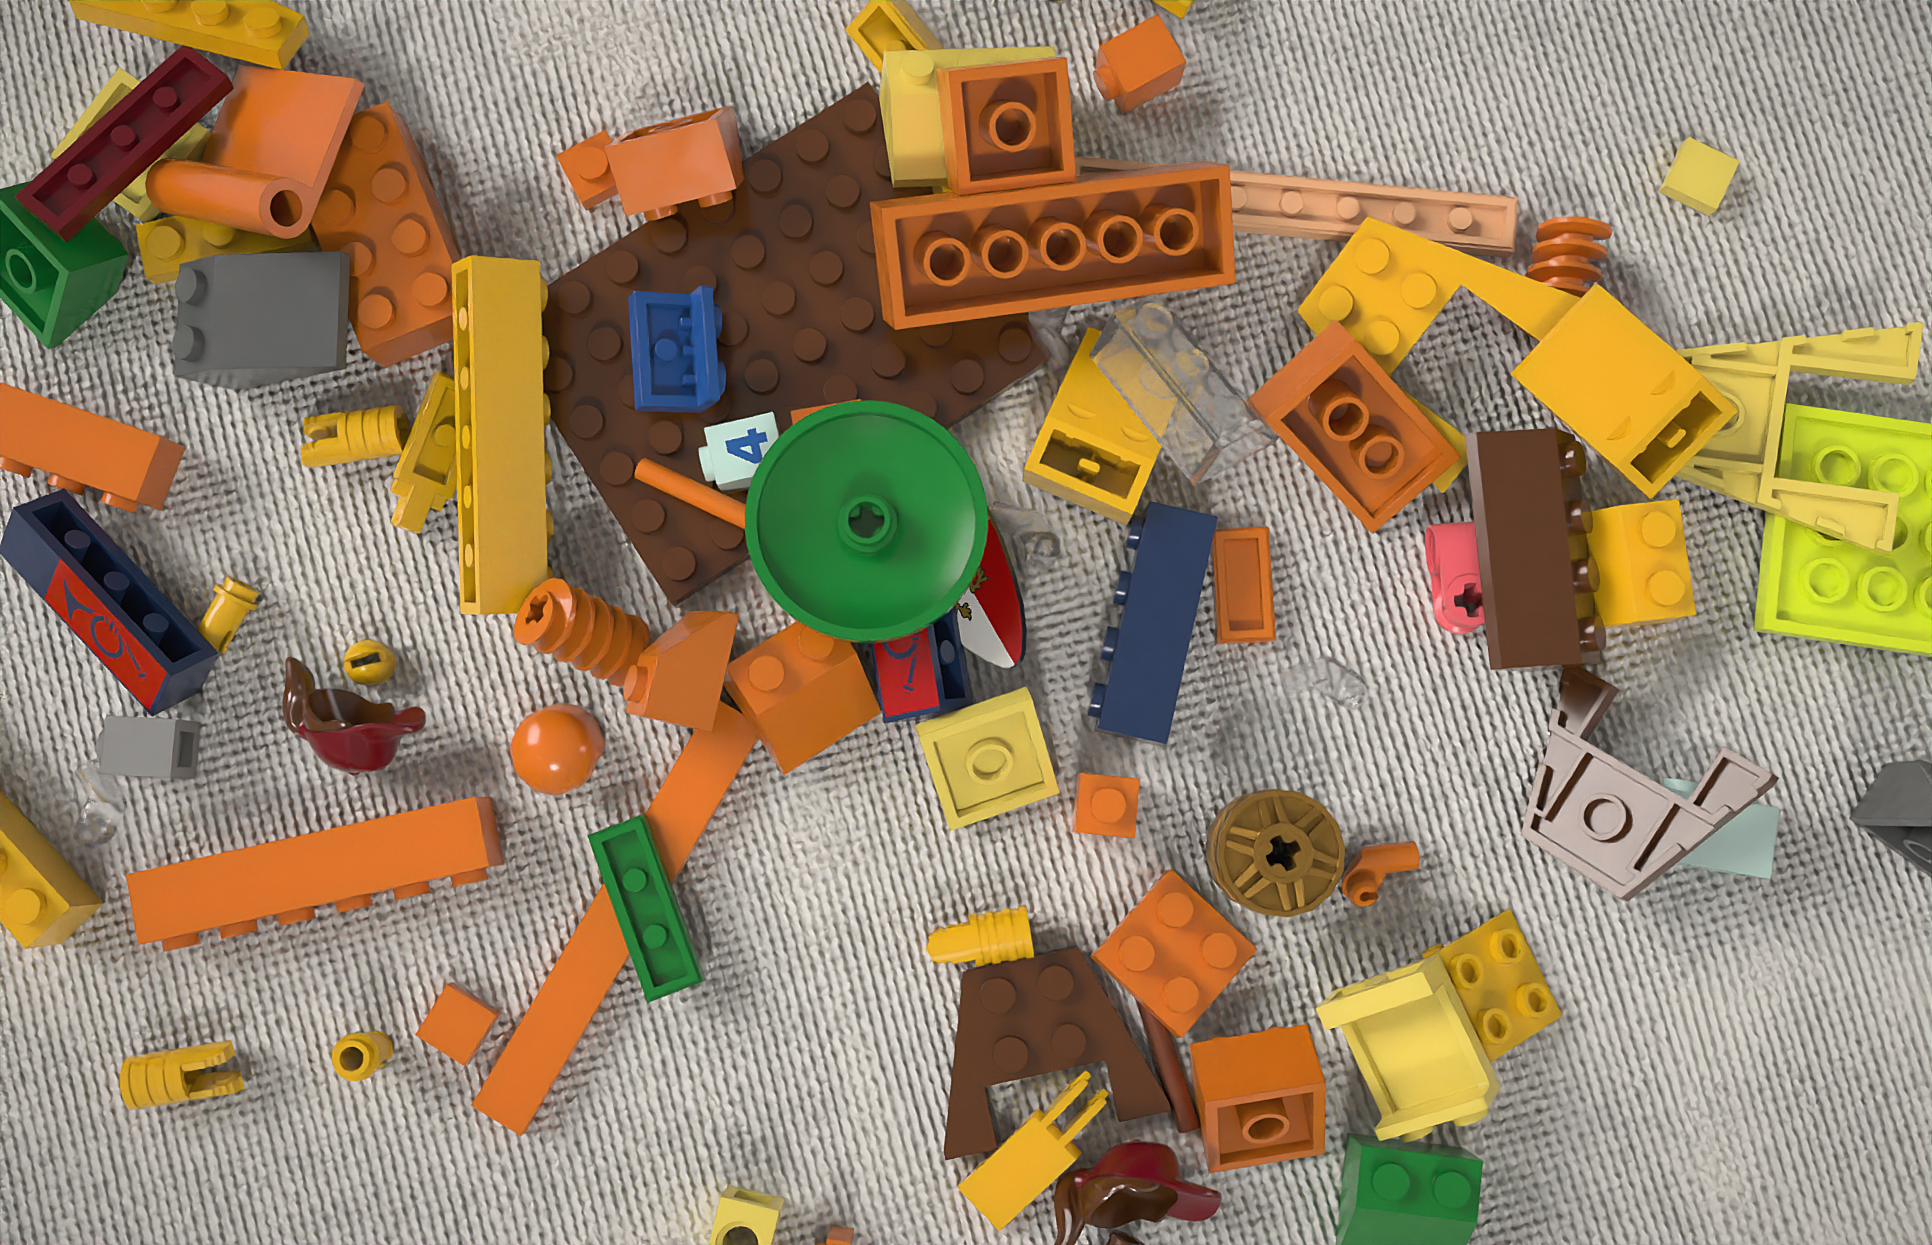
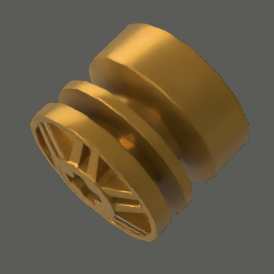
M1279 789L1258 790L1236 797L1217 813L1207 832L1205 858L1212 880L1227 898L1263 915L1292 917L1312 911L1332 895L1343 874L1345 845L1338 823L1323 804L1297 791ZM1271 839H1274L1276 842L1289 843L1291 850L1283 855L1286 862L1285 866L1279 863L1267 862L1266 855L1270 854L1273 850L1270 842Z

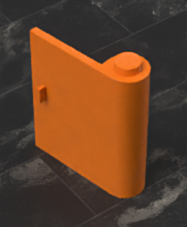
M238 65L231 82L234 89L225 97L200 162L175 157L160 159L152 165L147 173L145 181L147 197L152 205L163 213L283 239L294 238L307 229L313 218L365 84L356 78Z

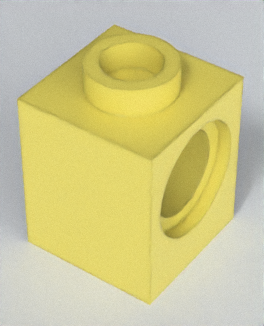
M728 1185L720 1196L709 1245H732L729 1240V1230L737 1226L751 1229L757 1236L758 1245H774L785 1198Z

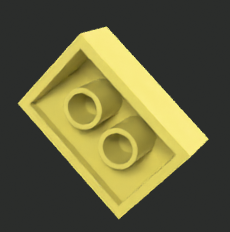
M1054 46L884 51L879 101L893 188L948 186L936 69L1040 57H1056Z

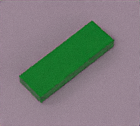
M642 814L587 835L647 1003L705 981L703 969L647 815Z

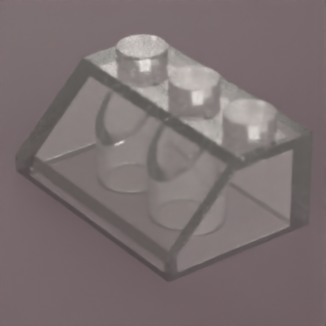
M1157 294L1150 295L1112 313L1089 356L1193 486L1256 454L1278 440L1280 436L1262 418L1251 401L1176 310Z

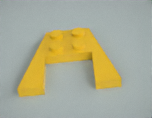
M1367 216L1297 309V312L1316 336L1336 319L1358 341L1385 373L1391 377L1462 285L1539 342L1581 298ZM1396 384L1461 456L1457 462L1433 482L1438 490L1444 493L1468 464L1465 434Z

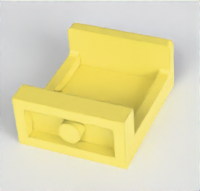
M1439 954L1336 989L1316 1007L1325 1030L1340 1026L1381 1114V1121L1374 1128L1379 1141L1399 1136L1401 1142H1411L1431 1133L1434 1130V1125L1453 1120L1455 1126H1466L1481 1120L1489 1114L1488 1108L1501 1090V1085Z

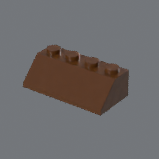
M1556 428L1465 434L1490 670L1536 672L1601 664L1600 651H1603L1606 647V630L1602 618L1599 615L1596 616L1593 592H1597L1599 589L1600 577L1597 563L1593 557H1589L1587 534L1592 532L1593 516L1588 501L1582 499L1580 476L1585 475L1586 457L1582 444L1576 441L1574 434Z

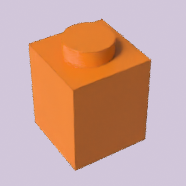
M1159 14L1099 45L1096 70L1093 71V77L1103 98L1107 102L1114 100L1122 115L1179 85L1186 65V59Z
M1087 773L1077 774L1071 832L1135 838L1140 779Z

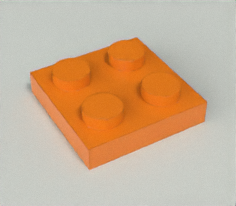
M1169 869L1163 873L1090 957L1156 1017L1176 1038H1182L1258 949L1172 869Z

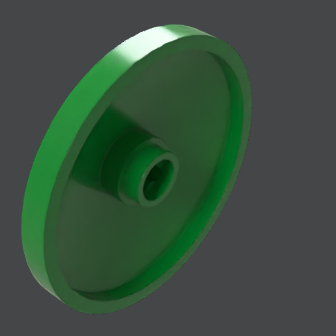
M874 400L844 402L825 407L799 420L788 428L765 453L755 471L747 495L745 507L746 542L752 564L765 589L776 603L796 621L817 633L842 641L855 643L893 641L912 635L935 623L959 602L970 587L981 564L986 546L988 530L986 495L981 478L968 453L953 435L933 419L911 408L890 402Z

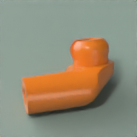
M1415 841L1372 845L1361 848L1343 873L1341 883L1343 894L1349 898L1352 904L1358 907H1367L1374 904L1379 898L1376 892L1387 873L1419 869L1420 859Z

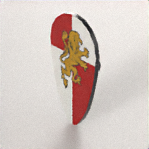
M987 506L988 530L986 546L975 578L956 604L961 643L967 649L985 661L1003 668H1014L1021 664L1026 654L1027 627L1025 609L1006 544Z

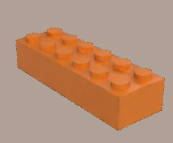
M1204 160L1076 176V182L968 195L946 192L870 202L883 320L892 328L898 330L1236 284L1230 165Z

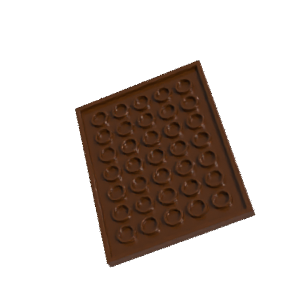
M869 82L742 162L744 180L737 189L731 190L733 196L731 200L708 207H700L698 199L676 204L678 208L677 213L648 221L547 285V304L544 311L541 312L542 335L546 337L549 345V360L546 368L543 370V393L548 396L550 401V418L673 606H677L750 558L745 530L636 479L635 470L643 458L652 460L723 493L717 486L716 480L707 482L703 473L698 449L708 446L704 431L706 427L773 412L780 425L781 434H783V430H787L793 425L791 411L861 399V401L890 402L911 408L933 419L948 430L1053 362V353L1025 312L895 330L883 320L870 202L934 194L932 186L893 188L880 101ZM700 285L712 286L714 304L720 306L722 313L721 333L719 338L716 339L717 358L724 363L726 370L725 390L720 395L719 401L703 413L635 411L628 297L634 291L691 294ZM749 490L728 494L727 496L746 504Z

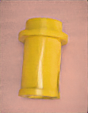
M230 576L226 577L223 584L216 583L213 587L217 594L197 627V630L217 651L224 654L227 653L229 644L249 610L256 611L259 607L255 600L260 592L252 586Z
M376 1030L367 1033L355 1032L345 1035L336 1043L333 1049V1068L340 1077L347 1081L357 1082L367 1079L378 1068L386 1065L384 1060L392 1058L394 1050L392 1040L384 1032Z

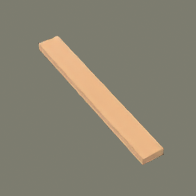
M1075 156L1076 176L1169 165ZM1230 170L1233 232L1348 242L1367 216L1465 254L1509 258L1515 252L1518 197Z

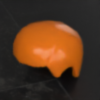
M557 702L529 714L519 724L510 745L512 762L517 776L535 792L554 796L580 788L587 782L605 750V740L597 719L579 705Z

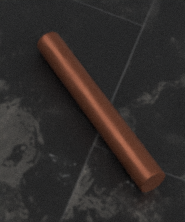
M1136 1000L1162 1085L1170 1103L1178 1133L1193 1131L1200 1127V1123L1171 1033Z

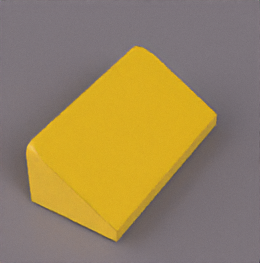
M870 0L845 29L881 75L884 51L945 49L906 0Z

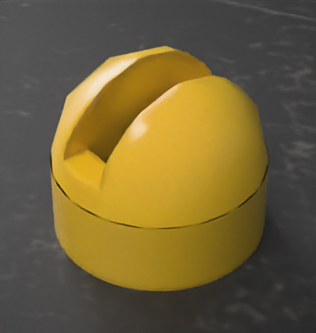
M371 639L358 641L349 647L344 656V669L347 675L354 682L361 685H381L390 679L395 670L396 660L393 651L386 644ZM378 653L380 662L356 668L357 659Z

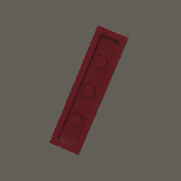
M182 45L14 197L25 210L67 243L234 89L229 77L192 47Z

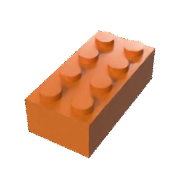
M386 101L352 116L311 220L323 252L342 251L350 254L348 317L362 352L383 368L453 340L452 263L462 259L411 131L395 109Z

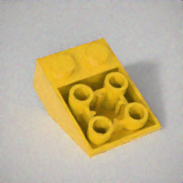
M1597 283L1590 288L1510 373L1608 466L1650 499L1738 412L1699 371Z
M1089 326L1023 470L1022 482L1127 526L1157 459L1193 369Z

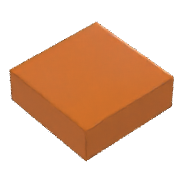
M453 982L448 983L415 1035L461 1065L466 1066L474 1058L501 1015V1012Z

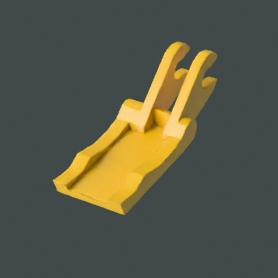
M1087 1070L1076 1076L1044 1113L1039 1108L1036 1109L998 1149L982 1161L968 1177L957 1185V1188L998 1231H1001L1080 1156L1081 1151L1071 1140L1102 1109L1107 1102L1105 1098L1109 1093L1103 1088L1094 1094L1062 1131L1053 1121L1089 1084L1087 1080L1092 1075Z

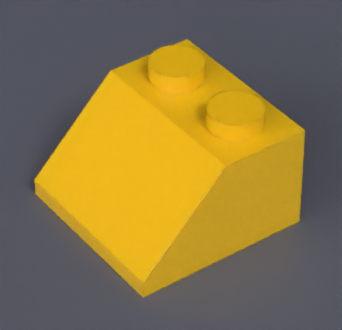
M1679 499L1619 505L1592 511L1593 529L1590 534H1587L1589 557L1595 559L1600 577L1599 589L1597 592H1593L1596 616L1599 615L1602 618L1605 629L1668 623L1695 616L1696 608Z

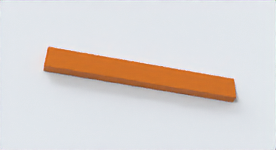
M721 700L718 703L712 732L695 729L645 813L672 886L759 741L758 736L743 713ZM604 883L471 1104L475 1109L520 1136L527 1132L630 958L629 950Z

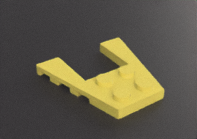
M1913 322L1907 323L1904 327L1874 330L1873 327L1844 330L1842 334L1806 338V335L1783 337L1780 341L1748 345L1747 342L1675 350L1699 371L1738 412L1674 476L1871 552L1887 555L1892 551L1899 493L1774 477L1789 372L1910 385L1916 380L1924 323Z

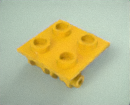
M1506 909L1445 947L1440 943L1421 952L1424 959L1439 954L1490 1063L1563 1016L1511 909Z

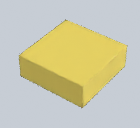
M1688 137L1681 143L1658 192L1710 216L1718 209L1740 161Z

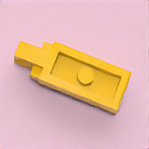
M440 371L433 373L392 477L394 481L390 492L400 497L390 524L412 533L420 534L430 508L441 511L446 500L453 499L457 488L454 377Z

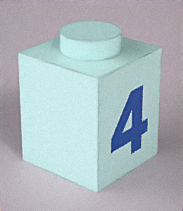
M773 412L704 428L708 446L700 447L698 450L706 481L716 480L717 486L725 495L749 490L755 471L772 444L782 435L780 425Z

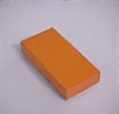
M1269 526L1215 529L1210 558L1216 645L1276 641Z

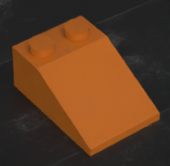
M1336 319L1249 397L1251 403L1269 426L1372 534L1461 458L1457 451Z

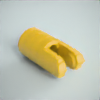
M401 404L304 418L303 434L312 438V440L318 441L305 442V445L301 446V465L312 468L401 455L411 431L405 409Z
M1026 905L1017 906V908L1013 909L1004 908L1001 911L995 912L992 910L985 911L982 914H968L969 922L947 925L946 928L941 926L939 929L934 928L933 933H929V941L925 949L932 958V962L936 961L938 965L940 963L946 965L947 962L954 964L975 960L976 967H980L989 963L998 964L1002 961L1009 960L1011 962L1017 961L1020 958H1034Z
M226 1040L128 1056L124 1060L120 1072V1089L125 1105L130 1110H138L235 1094L245 1089L240 1070L201 1074L200 1069L227 1063L229 1059L235 1056L232 1041Z

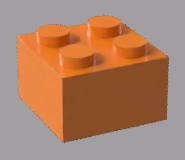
M1050 56L936 69L949 190L958 195H968L1077 181L1067 58Z

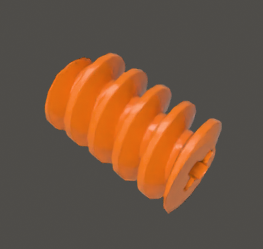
M1576 216L1556 217L1544 221L1537 228L1535 238L1538 244L1532 249L1530 259L1533 265L1528 268L1526 277L1582 298L1590 290V288L1583 286V283L1598 282L1603 275L1600 268L1588 264V262L1605 260L1608 253L1604 246L1593 241L1609 239L1613 232L1611 226L1600 220ZM1517 326L1518 329H1520L1522 332H1524V333L1527 334L1528 336H1531V335L1528 334L1526 331H1524L1522 328H1520L1519 326Z
M557 578L543 581L532 590L518 611L514 624V637L518 643L528 646L533 643L537 652L543 654H550L552 652L557 661L564 663L571 661L575 669L580 671L589 670L593 677L602 680L607 678L611 685L618 687L624 685L630 667L637 665L639 655L650 646L648 626L640 617L627 614L622 608L609 605L604 599L590 596L587 591L572 587L567 581Z

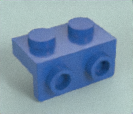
M700 285L691 294L634 291L628 297L635 411L703 413L719 401L726 385V370L724 363L717 358L716 339L719 338L722 328V313L720 306L714 304L712 286Z

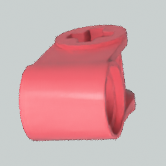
M1474 522L1428 525L1425 533V557L1431 579L1435 619L1442 629L1451 634L1463 635L1470 633L1485 623ZM1462 594L1465 602L1475 603L1476 610L1468 616L1464 607H1456L1454 600Z

